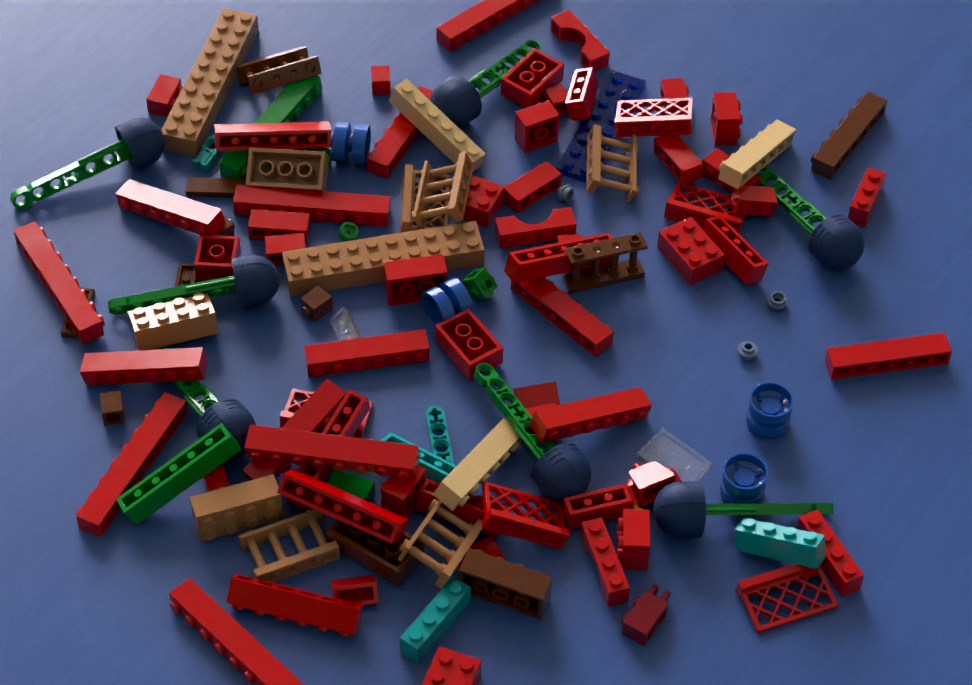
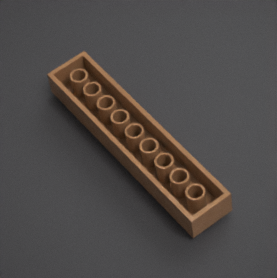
M226 8L222 9L161 129L165 139L164 150L195 157L198 156L201 146L204 144L236 79V66L243 64L259 31L258 16L256 14Z
M476 221L283 251L282 259L289 295L292 297L307 294L318 285L323 290L329 291L384 282V262L443 254L447 271L483 266L485 249Z

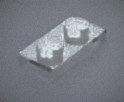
M342 307L329 320L339 341L362 338L348 309Z

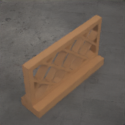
M409 164L405 165L402 179L400 233L420 230L418 225H413L412 212L414 211L417 198L415 193L418 191L420 184L416 177L421 178V171L413 170V165ZM450 175L437 176L434 181L450 179ZM449 187L433 190L431 196L437 193H448ZM449 200L435 203L428 210L445 207L449 204ZM448 214L436 216L430 221L426 219L424 229L434 228L435 226L432 224L437 221L442 226L448 225Z

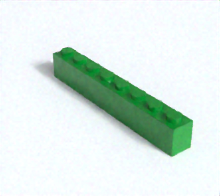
M316 75L289 83L253 124L293 123L311 105L314 98L320 95L322 91L321 77ZM229 150L219 162L220 175L233 179L246 178L249 150Z

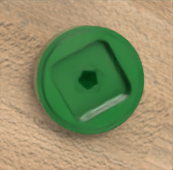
M352 222L343 223L338 230V235L344 242L355 240L359 234L358 227Z

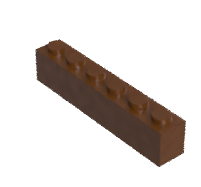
M869 91L863 97H860L856 106L849 110L847 117L840 121L838 128L832 130L829 139L823 141L820 150L812 155L810 160L812 162L811 171L831 180L885 114L888 100Z

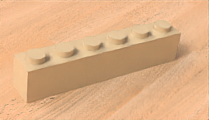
M408 79L393 87L389 102L454 164L458 161L459 153L466 152L474 165L473 172L481 167L486 153Z
M779 120L768 124L763 131H759L755 138H751L745 146L742 145L736 153H732L729 159L722 161L719 166L720 174L718 179L739 189L792 144L796 129Z
M503 418L440 483L433 495L452 511L458 505L463 507L470 498L468 494L473 496L480 488L479 483L483 484L484 481L486 482L491 476L489 472L494 474L501 465L499 462L504 463L511 455L509 451L514 453L521 443L518 440L521 437L511 424Z

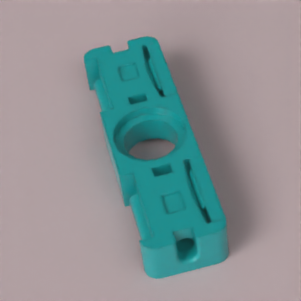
M214 134L213 136L209 135L201 146L199 155L195 160L192 159L193 168L207 172L222 151L208 148L211 145H215Z

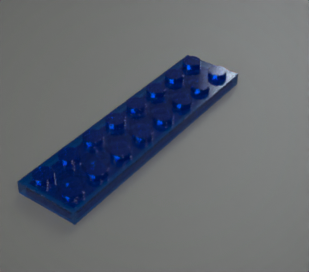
M614 70L610 72L594 100L590 118L582 121L556 166V169L563 176L586 183L587 136L593 125L601 126L603 137L616 140L615 118L618 101L638 100L646 86V80ZM622 107V109L628 110L630 107ZM601 144V148L604 151H610L611 146Z

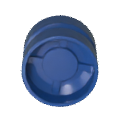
M337 121L331 139L332 160L346 163L351 153L353 164L366 165V157L370 151L371 142L370 125L356 124L352 134L351 123Z
M451 278L441 283L439 287H433L422 293L423 308L434 326L468 308L473 312L470 295L457 278Z
M776 382L760 383L752 389L749 397L746 423L754 434L764 438H776L787 431L794 404L791 391L784 385Z
M742 452L730 456L723 466L720 484L722 500L725 503H761L764 498L768 478L766 463L760 457L751 453Z

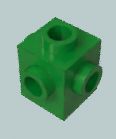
M485 267L473 270L462 280L474 301L489 299L493 295V291L498 287L493 276Z

